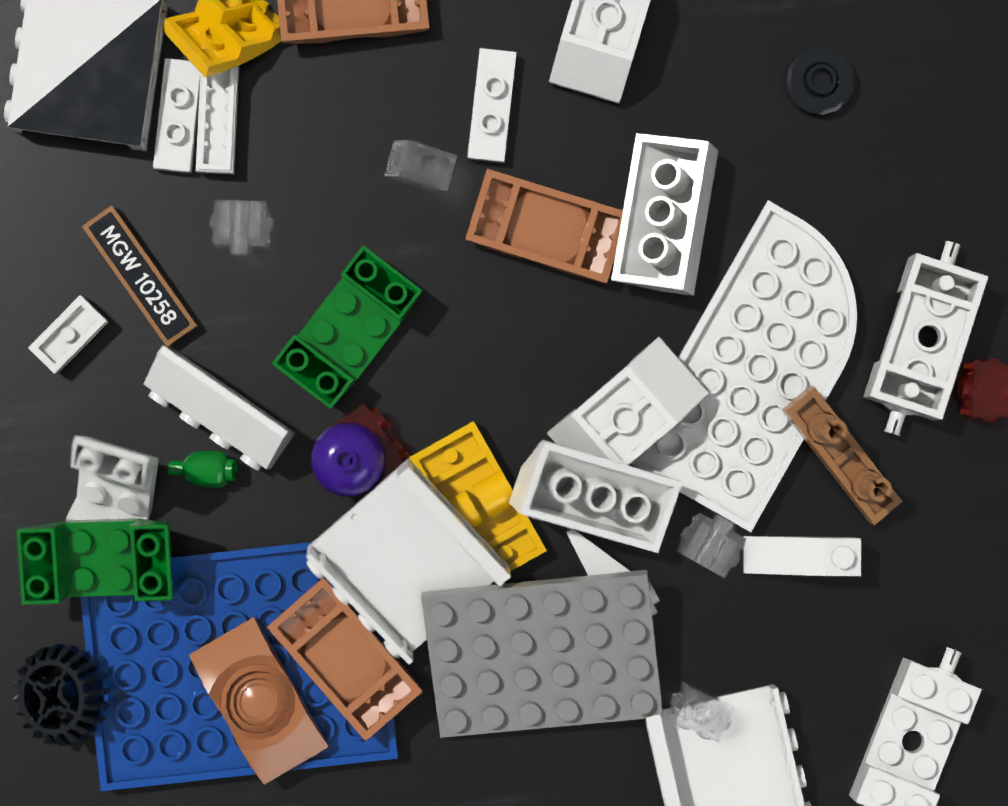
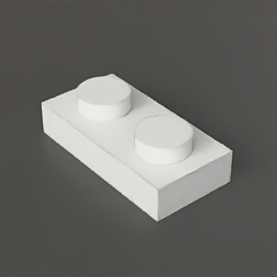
M79 295L28 348L54 374H58L109 321L84 296Z

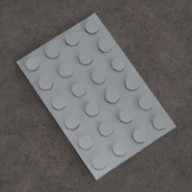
M647 570L502 584L500 587L497 584L422 592L421 600L440 738L638 720L657 714L663 717Z

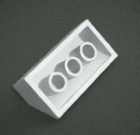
M636 133L612 281L656 291L694 296L718 150L708 141Z
M163 345L158 351L144 382V385L151 389L148 396L165 408L170 403L182 411L179 417L192 427L198 429L200 424L213 432L209 438L226 450L232 445L243 454L240 459L253 469L259 471L261 466L265 469H271L295 432L175 349Z
M542 440L520 468L509 504L520 514L658 553L683 482Z

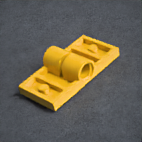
M474 421L409 457L417 468L509 565L510 572L547 551L528 516L520 514L509 504L513 490Z

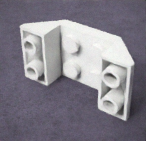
M572 0L549 83L619 104L650 0Z
M659 336L582 405L572 410L551 428L547 434L558 445L629 465L679 423L708 392Z
M76 435L72 446L71 467L79 469L77 496L66 516V521L129 518L149 520L153 505L159 458L88 436Z

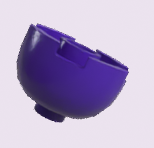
M339 423L327 428L317 438L311 452V467L316 480L328 492L340 497H356L371 491L381 480L386 469V450L382 440L370 428L359 423Z

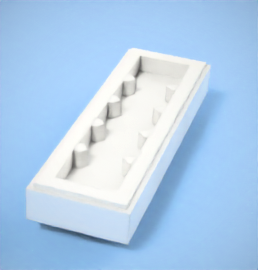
M480 48L468 160L504 164L516 52Z
M165 58L153 162L155 170L192 173L199 109L200 72L187 60Z
M239 66L206 78L200 73L196 153L197 173L234 174Z

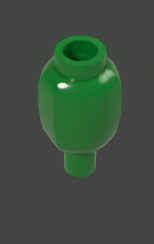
M197 451L189 454L184 461L170 460L168 473L169 475H182L189 483L195 486L221 488L228 481L236 480L238 463L236 459H229L221 451Z

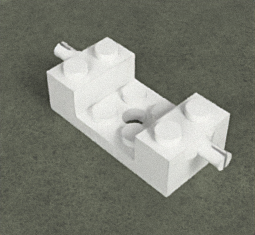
M945 241L940 260L918 253L908 257L897 291L901 296L880 361L874 362L863 398L881 403L891 410L884 432L892 433L896 436H900L906 415H917L933 421L943 419L989 277L955 266L954 264L961 245L953 244L954 242ZM924 326L934 328L938 335L936 344L931 348L923 346L918 339V333Z
M946 647L939 668L926 667L903 657L849 793V796L855 802L864 806L937 805L940 795L934 791L959 726L961 722L969 723L982 690L962 681L957 675L953 674L960 655H962L961 652ZM909 731H917L921 735V745L914 751H907L902 745L903 736Z

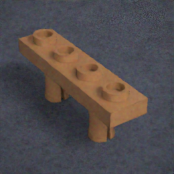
M809 386L782 409L870 524L876 525L903 502L893 490L891 483L883 477L847 430L846 424L837 417L815 387Z

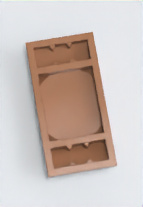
M277 0L282 43H327L349 38L392 37L429 30L427 0Z
M487 169L465 240L509 256L545 265L567 274L607 284L615 260L623 210Z
M323 577L269 624L267 628L360 736L367 741L422 693L423 690L401 662L389 653L380 639L364 627L358 618L359 614L350 604L344 605L332 591L334 586Z
M255 616L189 654L208 695L230 727L239 749L264 785L329 747L327 740Z

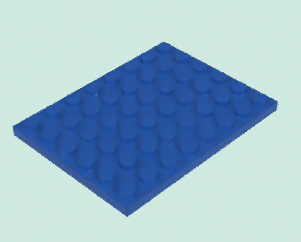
M312 542L171 557L173 600L134 601V595L80 597L86 651L90 652V661L96 660L100 662L97 672L108 675L102 681L103 688L111 689L107 695H104V700L110 704L106 710L102 711L106 720L101 724H97L98 731L95 732L100 791L256 774L239 749L223 715L208 695L189 654L254 616L329 744L328 748L290 770L398 759L395 718L393 717L365 741L267 628L269 624L321 580L307 565V548ZM376 630L373 632L382 643L385 641Z

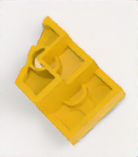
M198 0L194 12L165 18L162 31L205 78L237 67L281 42L279 15L270 11V3L264 0Z

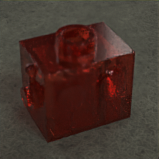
M988 358V361L985 362L975 359L973 362L964 363L963 377L959 378L957 384V396L961 399L960 414L969 415L972 419L981 417L985 422H995V419L998 420V417L1008 418V365L1002 364V362H999V359Z

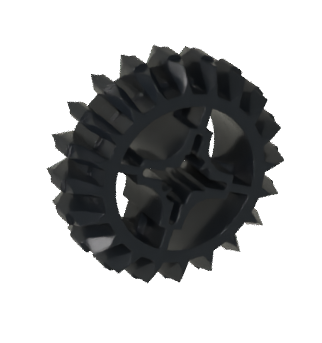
M61 643L51 645V647L40 648L36 651V654L26 658V666H22L17 670L22 679L12 684L19 690V694L12 700L20 702L21 709L15 715L25 716L26 718L22 728H33V738H44L45 744L53 745L57 743L58 746H67L72 744V742H82L87 736L93 735L98 731L97 724H101L106 720L102 711L110 706L104 700V695L111 691L109 688H103L102 681L108 675L97 672L100 662L96 660L90 661V652L85 650L79 651L78 646H66ZM55 666L63 669L61 675L53 677L49 674ZM70 713L74 718L70 723H66L60 720L62 714Z

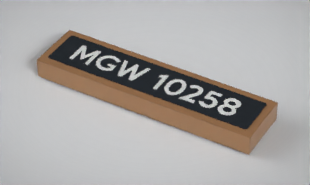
M113 205L82 226L167 347L172 346L199 327Z

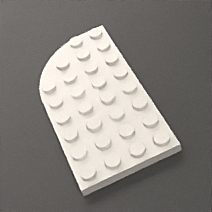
M770 201L766 202L678 356L681 362L707 390L708 394L679 423L630 463L636 468L682 481L680 493L749 532L753 530L804 440L782 409L809 386L815 387L826 401L848 361L854 344L857 326V306L852 281L841 257L834 247L814 227Z

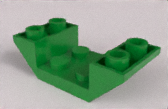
M364 245L340 274L342 276L341 280L298 335L294 334L271 363L331 410L359 380L402 324L423 290Z
M142 518L69 520L17 529L22 605L57 604L67 597L134 595V601L174 599L169 523Z

